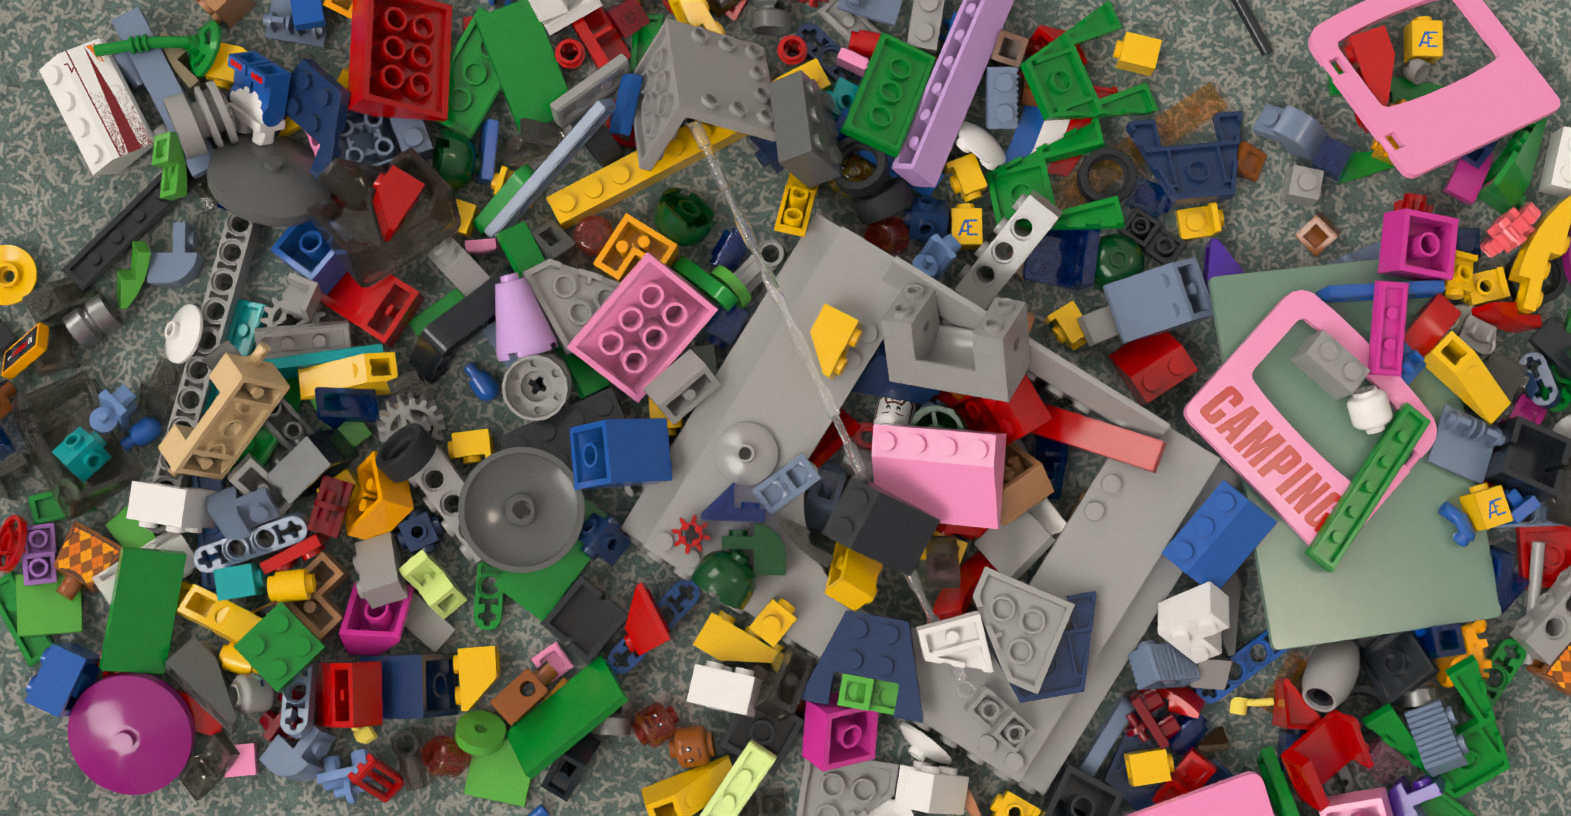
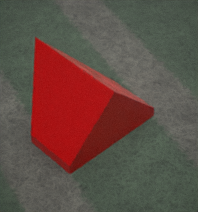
M1279 677L1275 680V705H1273L1272 725L1287 729L1310 730L1322 719L1313 708L1306 704L1301 693L1288 678Z

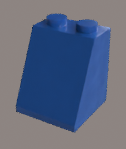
M666 418L605 419L569 428L575 490L647 485L672 481V463L670 460L669 432Z

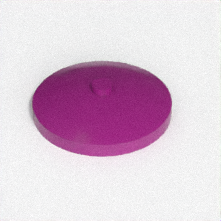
M120 672L98 680L78 698L72 708L68 721V741L76 763L92 781L116 793L140 795L165 787L186 767L195 745V725L188 705L181 695L169 684L145 673Z

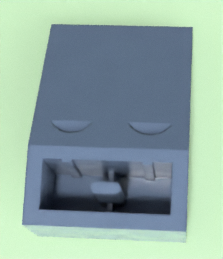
M354 111L347 112L345 131H340L338 147L342 150L339 162L345 177L387 171L392 165L397 168H404L433 158V146L423 120L375 117Z
M1196 257L1172 262L1103 286L1123 344L1196 325L1213 316L1211 298Z

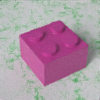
M1407 208L1384 213L1378 274L1415 281L1453 280L1459 219Z
M840 691L832 693L830 705L806 701L802 756L823 772L875 759L879 712L837 705Z

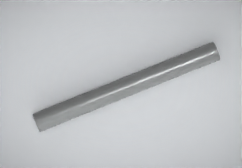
M1532 541L1526 615L1536 605V601L1541 595L1545 542ZM1526 652V658L1523 663L1531 665L1535 659Z

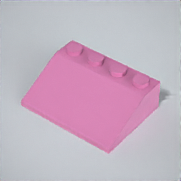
M647 251L568 344L567 348L639 403L646 394L643 388L676 360L718 309L712 300Z
M890 423L874 424L871 455L874 484L940 519L939 523L1000 529L1007 434Z

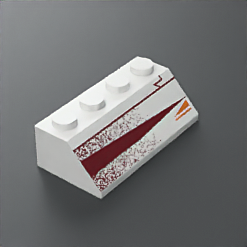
M98 38L61 52L39 69L92 175L119 174L154 146V135L112 55L95 56L93 46L106 43L104 38Z

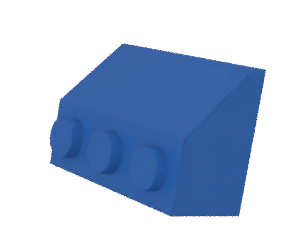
M1223 480L1164 549L1162 554L1202 585L1210 581L1221 589L1278 522L1231 483Z

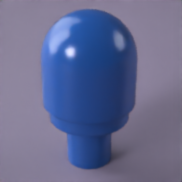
M473 362L463 369L471 378L468 382L470 388L480 400L492 401L498 396L499 385L489 372L487 373L486 370L480 371Z
M144 417L128 429L129 435L119 442L126 451L135 445L140 447L146 446L160 436L162 431L161 423L154 417Z

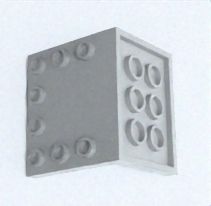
M666 18L633 74L643 76L633 121L639 168L651 171L657 160L662 159L665 148L670 140H674L677 136L678 129L685 117L775 142L776 137L769 89L771 80L765 48L756 43H749L732 38L729 35H722L699 26H692Z

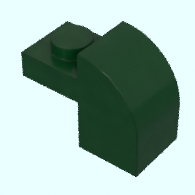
M754 524V536H748V530H729V536H722V549H754L753 571L755 575H786L785 546L780 536L773 529L762 524Z

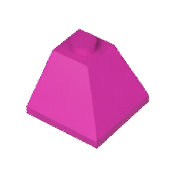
M354 582L339 631V636L348 654L379 656L401 640L415 590L414 586L406 585L408 598L372 609L366 598H360L356 582Z

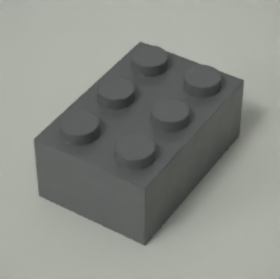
M802 70L769 83L779 164L808 188L842 176L840 168L842 154L837 146L836 137L839 135V131L833 118L835 103L832 96L823 91L814 79H810Z

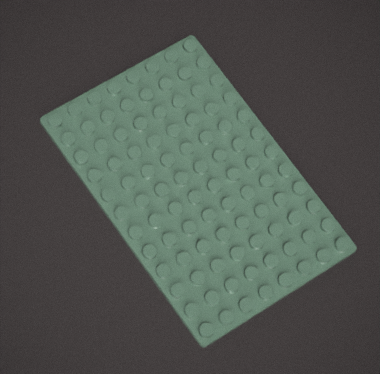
M1379 259L1212 277L1208 281L1222 365L1279 301L1291 292L1305 290L1316 295V291L1329 285L1375 283V281L1410 282L1415 280L1378 274ZM1432 297L1408 299L1405 328L1418 316L1416 313ZM1373 301L1326 303L1370 344ZM1298 320L1254 369L1252 378L1266 398L1300 436L1349 481H1352L1384 430L1375 434H1367L1366 430H1358L1353 427L1347 408V401L1352 395L1335 400L1290 361V358L1305 338L1317 333L1305 321ZM1426 367L1408 385L1435 419L1436 427H1438L1445 404L1464 412L1463 401ZM1365 378L1358 388L1372 384ZM1429 449L1362 527L1335 571L1328 573L1304 554L1309 546L1241 477L1244 495L1278 522L1254 549L1270 647L1273 650H1283L1499 617L1501 615V606L1487 531H1476L1474 541H1470L1466 547H1462L1453 539V534L1458 531L1456 526L1438 514L1440 506L1446 501L1463 511L1459 497L1469 494V487L1478 485V483L1427 462L1430 453ZM1412 452L1410 453V455L1408 456V458L1406 459V461L1404 462V464H1405V463L1409 460V458L1413 455Z

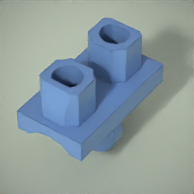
M936 233L930 237L911 265L939 281L956 258V253L960 250L961 244L951 234L941 238Z
M124 384L112 394L104 389L98 394L100 407L90 414V426L99 434H108L114 431L118 423L119 430L124 433L130 428L129 418L138 411V406L135 404L137 398Z
M367 749L353 751L351 753L352 766L343 768L342 759L339 756L323 758L322 766L326 770L323 773L316 774L317 783L319 785L322 784L325 791L334 790L335 798L346 796L349 804L356 803L357 793L365 792V790L353 784L347 775L351 771L356 774L359 771L356 766L360 762L365 765L368 762L365 757L370 752ZM373 769L375 772L380 774V771L378 769ZM366 776V777L364 778V780H366V781H368V782H369V781H374L373 779H371V778L368 777V776Z

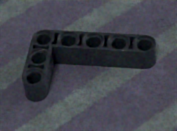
M511 264L432 321L421 332L409 363L429 384L439 380L449 370L458 349L496 321L495 284L501 282L500 276L515 273Z

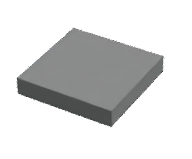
M1027 510L1016 520L1005 526L1000 523V529L989 528L974 544L998 572L1018 580L1056 540Z

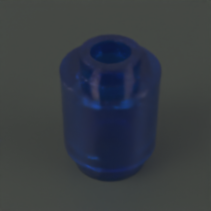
M734 227L731 231L724 229L710 253L712 257L709 263L715 268L721 265L729 271H732V269L736 270L750 247V244L746 241L748 236Z
M1181 714L1176 718L1181 730L1168 740L1170 743L1169 747L1182 756L1191 747H1194L1208 731V728L1205 726L1207 719L1201 714L1198 719Z

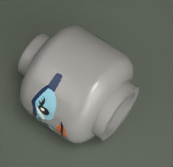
M258 673L239 674L228 688L232 706L241 714L269 710L278 695V692Z

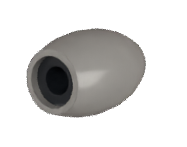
M1343 640L1323 643L1311 655L1302 678V696L1306 704L1311 708L1321 712L1332 711L1344 702L1352 692L1360 670L1359 649L1353 641Z

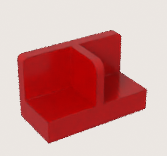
M602 7L571 23L598 70L621 53L628 60L631 59V53L618 34L615 24L611 23Z

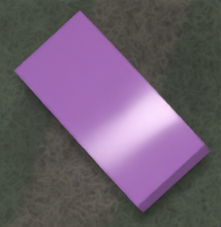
M56 524L28 525L25 544L26 553L22 555L24 586L58 583V572L54 568V563L58 556Z

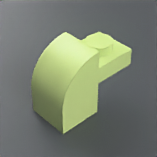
M423 549L398 569L401 575L419 591L428 606L442 619L448 617L468 600L432 555L429 556Z

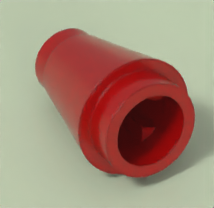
M796 35L784 37L777 47L779 58L786 66L791 68L797 67L805 59L808 52L806 42ZM795 53L797 56L790 57L788 54Z
M565 39L557 45L555 58L561 66L570 71H576L581 68L585 58L584 46L576 39ZM575 56V59L568 60L570 57Z

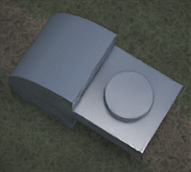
M1266 104L1252 128L1258 136L1281 142L1289 154L1313 162L1316 161L1330 137L1316 119L1289 105L1283 109Z
M173 222V253H151L147 274L148 284L154 287H181L191 283L199 276L205 263V257L197 252H193V249L198 247V235L194 231V227L186 222Z
M231 486L206 497L207 510L222 535L228 539L237 540L250 537L251 528L280 517L279 508L266 486L244 496L240 494L235 486Z
M313 724L310 733L301 738L299 742L296 740L291 741L287 737L278 734L259 760L272 773L298 782L311 781L317 778L316 774L323 773L326 770L318 761L328 753L331 744L337 736L329 729Z

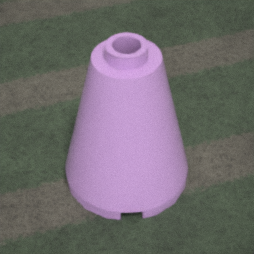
M518 272L500 276L501 282L495 284L496 355L498 361L510 360L509 356L515 354L518 358L552 350V347H558L557 339L526 277L519 278Z

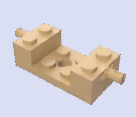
M259 342L256 349L249 356H240L227 352L223 355L209 375V378L219 390V395L195 428L174 424L158 446V449L170 465L168 472L172 476L180 477L182 473L223 480L290 388L289 384L273 363L263 361L271 351V347L268 344Z

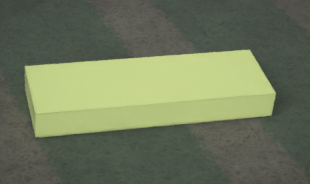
M751 739L699 816H738L775 762L777 756Z

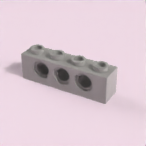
M1033 190L1029 196L1023 193L1012 206L1016 210L1010 220L1003 217L993 230L997 234L991 243L985 240L974 254L979 259L972 267L966 264L956 276L960 282L955 287V290L984 310L1063 213L1036 190ZM1022 218L1029 220L1032 224V231L1024 232L1020 230L1017 221ZM999 243H1009L1013 248V254H1002L999 250ZM980 267H991L995 274L994 278H985L980 272Z
M436 443V450L430 461L421 471L409 478L408 481L414 488L420 486L426 494L423 500L433 513L438 510L444 518V521L441 522L442 526L451 537L456 535L463 545L459 548L470 562L475 560L477 563L482 564L484 561L473 552L464 539L459 525L458 512L451 513L448 509L449 500L454 496H460L465 479L440 445ZM435 472H441L444 477L443 484L438 488H432L429 482L431 475Z
M1571 565L1557 576L1556 582L1547 592L1539 596L1536 605L1527 615L1517 621L1515 628L1509 634L1530 656L1548 665L1571 642ZM1570 597V601H1569L1568 605L1566 606L1567 600H1568V598ZM1550 620L1549 626L1546 629V624Z

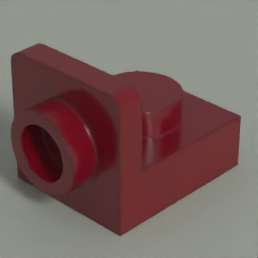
M626 0L620 5L613 4L604 11L611 23L615 24L619 35L624 38L629 37L650 22V19L637 0Z

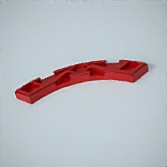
M981 551L965 562L944 585L934 604L932 612L934 622L966 614L984 568L988 567L997 571Z

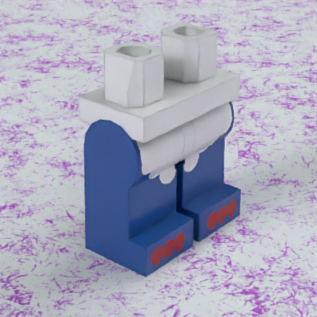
M256 51L229 54L228 66L235 70L234 84L229 92V99L231 101L229 105L236 120V131L243 134L253 133L252 141L257 145L273 144L275 131L285 129L286 121L283 118L286 111L291 73L277 64L271 63L269 59Z

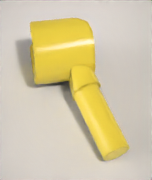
M1235 697L1231 700L1229 711L1233 714L1246 715L1248 706L1275 705L1274 697L1260 699Z
M372 726L351 728L355 739L360 743L368 744L377 738V734Z

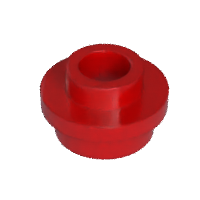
M862 422L859 424L861 428L852 436L853 444L855 447L859 445L872 451V441L865 443L861 435L864 432H870L873 435L874 423Z

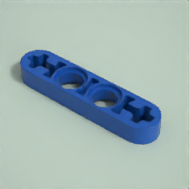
M680 580L657 603L658 608L668 606L673 610L674 618L672 622L667 624L670 630L700 598V588L692 580ZM682 585L686 588L691 585L694 588L692 591L694 598L691 601L687 598L684 599L679 605L685 609L679 613L677 607L667 601V599L672 595L673 599L676 600L681 595L679 588ZM623 638L610 651L607 661L615 673L624 674L631 671L649 652L638 657L633 652L627 658L628 667L623 665L616 667L614 663L617 659L614 655L617 652L624 654L629 649L624 645L625 640Z
M1266 628L1237 649L1234 655L1227 657L1240 666L1241 674L1238 679L1230 680L1228 678V686L1224 690L1212 689L1214 693L1212 697L1207 694L1202 695L1203 688H1193V691L1205 703H1215L1289 649L1273 652L1270 644L1264 640L1266 636L1269 640ZM1256 644L1262 645L1266 651L1265 658L1260 662H1255L1250 657V649Z

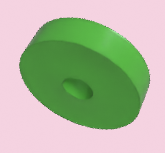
M718 265L709 274L739 299L733 306L736 309L743 310L752 301L751 295L744 284L727 268Z
M482 710L471 711L458 719L455 729V741L463 751L476 756L490 755L500 750L503 746L506 727L502 719L491 712Z

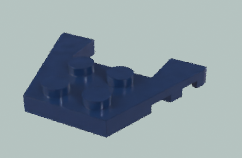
M302 59L291 72L286 111L283 119L286 120V117L289 116L320 144L309 172L325 187H335L338 176L334 175L335 162L340 161L342 152L338 147L340 131H345L350 92L312 59ZM281 130L275 131L274 136H279Z
M1241 111L1215 113L1212 121L1218 142L1162 147L1155 119L1129 121L1126 131L1173 205L1230 200L1235 195L1237 150L1240 144L1241 134H1239V129L1242 121Z
M1096 591L1067 596V601L1075 604L1070 616L1073 629L1063 632L1038 695L1009 683L1020 703L1084 692L1097 597ZM983 624L987 644L1001 668L999 660L996 656L990 638Z
M846 610L808 680L800 700L830 705L835 673H845L898 683L899 689L894 717L923 723L924 713L921 704V692L917 677L910 622Z
M1160 707L1152 713L1158 721L1167 711ZM1135 708V709H1134V713H1135L1136 717H1137L1138 719H1140L1141 716L1139 715V713L1137 712V710H1136V708ZM1124 732L1103 780L1110 787L1124 793L1123 799L1135 811H1139L1156 804L1151 798L1163 782L1136 787L1130 785L1124 753L1157 748V746L1150 739L1142 743L1137 735L1127 737ZM1212 756L1209 761L1217 766V771L1202 787L1233 777L1234 775Z

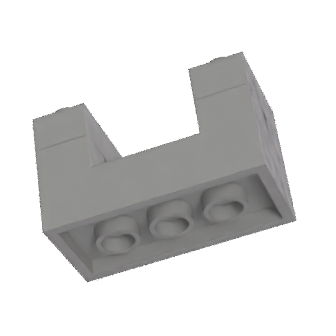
M906 284L881 319L890 382L1009 402L1031 366L1026 302L995 297L976 329L973 330L940 324L935 289L926 288L920 284Z

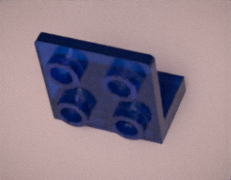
M1101 229L1049 230L1026 258L1023 279L1076 291L1093 286Z

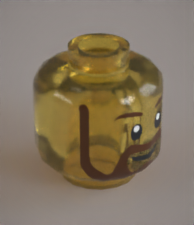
M852 153L842 163V173L849 181H863L872 175L864 157L859 158L856 154ZM833 179L828 181L834 194L840 192L844 198L853 197L842 192Z

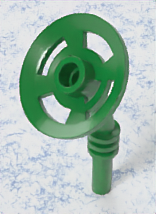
M209 20L200 27L195 35L148 36L143 34L142 37L140 35H136L135 38L129 36L128 40L97 44L93 46L95 56L101 57L132 52V54H137V51L144 53V50L150 52L151 49L185 48V51L188 52V70L198 79L203 77L212 67L220 48L222 31L217 21ZM209 31L211 32L210 41H208L207 37Z

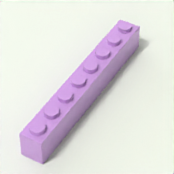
M1014 0L962 1L925 87L900 153L895 158L891 167L912 186L935 188L991 57L1000 29L1002 30Z

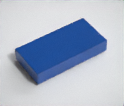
M637 74L622 75L615 102L617 107L613 112L609 128L611 135L629 136L631 134L643 76Z
M487 119L481 126L478 156L481 157V168L479 174L476 175V184L486 185L493 180L500 124L498 120Z

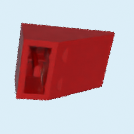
M1385 25L1350 36L1338 47L1379 103L1388 107L1395 52ZM1335 61V64H1336L1338 70H1339V71H1343V70L1340 68V66L1337 64V62ZM1355 113L1358 126L1364 129L1365 134L1370 133Z
M360 256L327 295L322 293L320 302L392 348L425 297L397 277Z
M1026 374L1009 402L967 395L949 406V408L955 409L965 418L970 431L1007 434L1006 446L1053 419Z
M381 661L318 663L316 725L332 728L383 725Z

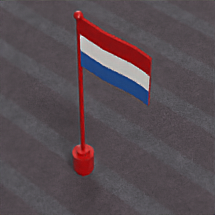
M859 29V32L851 31L848 50L870 60L881 33ZM1016 72L1019 78H1023V72ZM1093 85L1098 99L1118 93V89L1115 86L1106 88ZM1025 105L1018 122L1019 126L1015 129L1012 140L1005 151L1006 161L1004 164L1019 156L1022 159L1035 152L1037 147L1045 143L1049 145L1063 138L1064 133L1074 128L1078 130L1090 124L1093 118L1044 121L1038 107ZM1082 155L1046 164L1048 174L1067 177Z

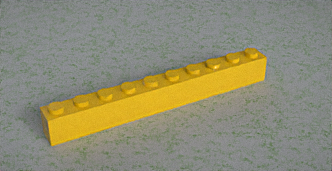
M817 58L771 81H776L802 70L810 79H814L823 91L826 89L830 90L831 87ZM695 120L678 129L677 136L674 140H670L665 148L662 159L657 160L651 171L639 168L638 154L635 151L546 197L562 229L566 230L591 217L590 215L601 212L744 138L748 134Z

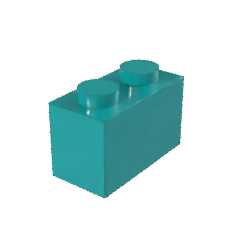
M260 563L214 569L218 601L268 594L267 578L268 576H273V573L270 572L265 575L259 565Z

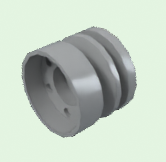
M213 80L206 83L210 97L204 98L199 86L194 87L196 102L191 104L183 92L162 99L188 160L208 153L205 138L212 137L219 148L224 147L220 136L221 132L225 131L231 144L239 141L233 112L225 95L217 88Z
M546 351L518 358L504 374L502 383L503 399L510 411L522 419L531 421L545 420L558 413L569 398L572 388L571 372L565 362L554 353ZM540 376L544 378L543 384L547 387H542L538 391L534 389L535 383L531 380H536Z

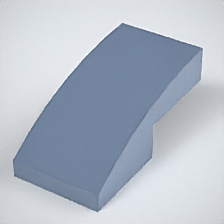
M801 453L752 489V492L771 516L819 481L821 477L805 455Z

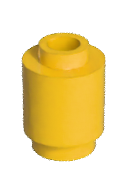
M307 568L275 572V575L268 576L267 578L270 601H278V603L310 600L311 594L316 592L314 574H309Z
M230 642L228 645H223L219 654V662L222 663L223 670L236 674L258 673L233 647L236 643Z

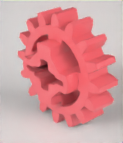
M1528 202L1518 210L1513 206L1507 212L1500 215L1485 231L1489 236L1484 239L1485 241L1480 244L1479 248L1489 258L1494 257L1503 250L1508 254L1526 241L1528 236L1536 229L1532 224L1537 221L1542 212L1532 202Z

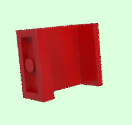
M1336 709L1332 710L1280 755L1299 800L1320 812L1330 805L1322 785L1348 762L1354 760L1369 769L1374 766L1369 753L1370 747L1364 741L1360 731L1361 725L1352 715H1345Z

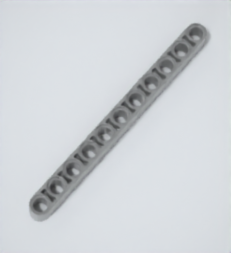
M230 213L226 219L201 307L203 315L201 340L192 357L186 361L166 435L174 424L184 425L189 423L191 427L195 428L204 416V409L213 383L209 378L212 371L208 368L207 375L199 379L197 370L201 365L205 364L202 360L226 340L238 299H241L261 226L249 221L248 229L239 232L238 224L244 219L233 213ZM235 248H240L241 255L239 259L230 261L231 251ZM227 277H232L233 284L231 288L223 291L221 287L223 280ZM219 306H224L225 312L223 317L215 320L213 317L215 309ZM211 335H215V346L207 350L205 346L206 339ZM197 393L200 397V402L197 407L191 409L189 399L193 394ZM160 453L152 482L166 485L172 482L174 486L189 487L191 475L181 473L180 477L172 476L168 472L170 465L162 453ZM166 525L161 528L145 527L152 533L162 534L166 532Z

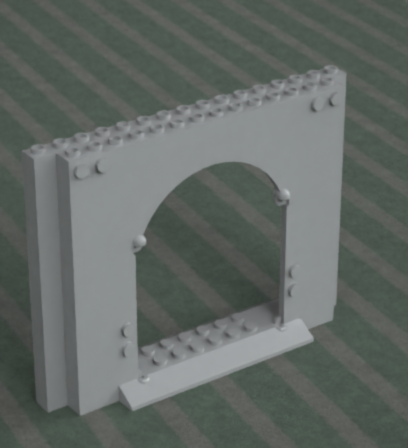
M816 213L809 224L805 237H801L715 375L721 386L695 407L669 449L672 463V481L648 484L620 528L626 532L625 536L631 543L639 547L641 543H644L643 547L649 550L646 554L648 557L660 564L667 561L675 566L673 572L687 581L691 579L697 564L707 554L719 550L732 552L733 549H722V536H729V530H748V536H754V524H762L773 529L780 536L785 546L786 575H755L756 590L745 608L740 610L728 607L739 614H742L744 611L755 617L754 621L773 597L777 601L783 597L796 608L793 614L798 619L782 636L781 640L794 648L797 644L807 649L806 656L817 663L845 611L853 610L824 593L828 576L817 559L808 535L804 508L805 491L770 516L752 492V489L760 483L739 485L728 480L720 472L715 458L717 442L729 427L738 423L750 422L767 429L777 443L778 461L771 475L801 453L809 459L884 339L881 319L906 284H920L923 287L935 289L939 320L942 325L975 330L986 313V310L900 257L896 256L894 258L844 226L840 228ZM825 303L859 320L862 324L860 330L863 331L858 345L855 348L850 347L845 357L848 359V364L841 376L836 375L834 380L823 375L810 333ZM1029 337L1031 366L1026 375L1031 383L1035 382V380L1045 385L1043 391L1057 400L1062 397L1071 401L1069 407L1083 416L1090 413L1105 423L1162 440L1167 444L1156 474L1109 458L1105 460L1028 584L1067 601V596L1096 591L1097 597L1084 692L1020 703L989 646L988 649L994 670L991 673L966 666L965 668L955 667L945 662L941 664L928 662L923 658L917 630L911 627L916 658L915 664L921 692V704L924 713L923 723L913 721V723L927 732L931 728L939 732L938 735L941 736L939 739L954 749L958 745L966 749V756L981 766H983L984 762L990 764L994 770L993 773L1009 783L1011 779H1014L1027 792L1034 795L1038 791L1044 795L1126 664L1128 654L1134 651L1157 614L1158 603L1167 598L1183 572L1165 557L1162 552L1223 480L1236 487L1241 476L1235 470L1220 462L1221 458L1170 428L1171 424ZM747 447L741 449L740 457L744 460L751 457V450ZM810 462L818 473L817 466L814 463ZM693 515H697V524L700 526L703 523L709 524L703 531L704 535L711 537V540H702L700 543L703 547L702 552L696 546H692L690 553L686 554V546L684 544L674 546V543L679 540V536L671 532V530H680L682 524L679 518L682 517L687 523H691ZM691 525L689 530L683 531V536L688 538L687 543L692 544L693 539H699L700 533L695 532V526ZM736 549L749 557L747 564L753 568L754 549ZM711 591L710 594H709L710 596H712V597H714V598H715L716 596H718L717 594H715V593L712 592V591ZM861 607L858 610L853 611L873 615L863 610ZM1071 617L1064 631L1073 629ZM835 673L837 676L842 678L843 673ZM984 684L1036 730L1016 754L1012 753L964 709V706Z

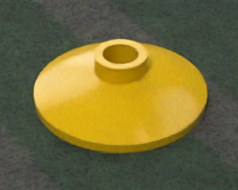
M1 245L0 305L9 306L22 302L32 293L37 282L38 272L35 261L28 252L17 246ZM9 272H14L15 274L12 282H7L6 280Z

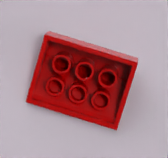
M353 0L348 110L375 117L433 121L448 120L453 6L434 0Z

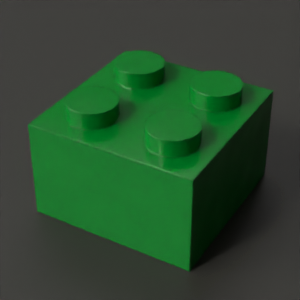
M282 602L273 608L233 646L274 690L281 694L328 650Z

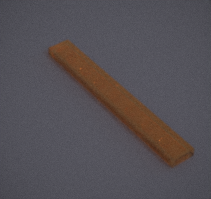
M1211 82L1155 118L1162 147L1170 146L1214 117L1215 113H1220L1227 108V105ZM1130 136L1113 146L1124 151L1133 160L1136 168L1146 162ZM1101 160L1091 167L1089 182L1091 187L1099 193L1122 178L1124 173L1116 162ZM1078 170L1052 186L1056 207L1060 210L1081 205L1086 201L1080 194L1077 186Z

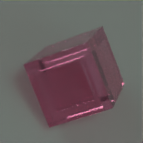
M1379 739L1368 744L1370 747L1369 753L1374 763L1371 769L1355 762L1383 785H1387L1400 767L1408 768L1411 764L1410 761Z

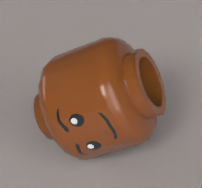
M703 725L678 728L674 734V740H669L671 759L677 758L678 764L682 768L709 764L711 756L716 755L713 732L707 731Z

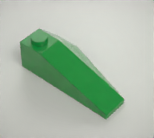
M1547 117L1515 131L1486 175L1477 198L1501 214H1504L1513 206L1518 210L1527 198L1524 192L1530 185Z

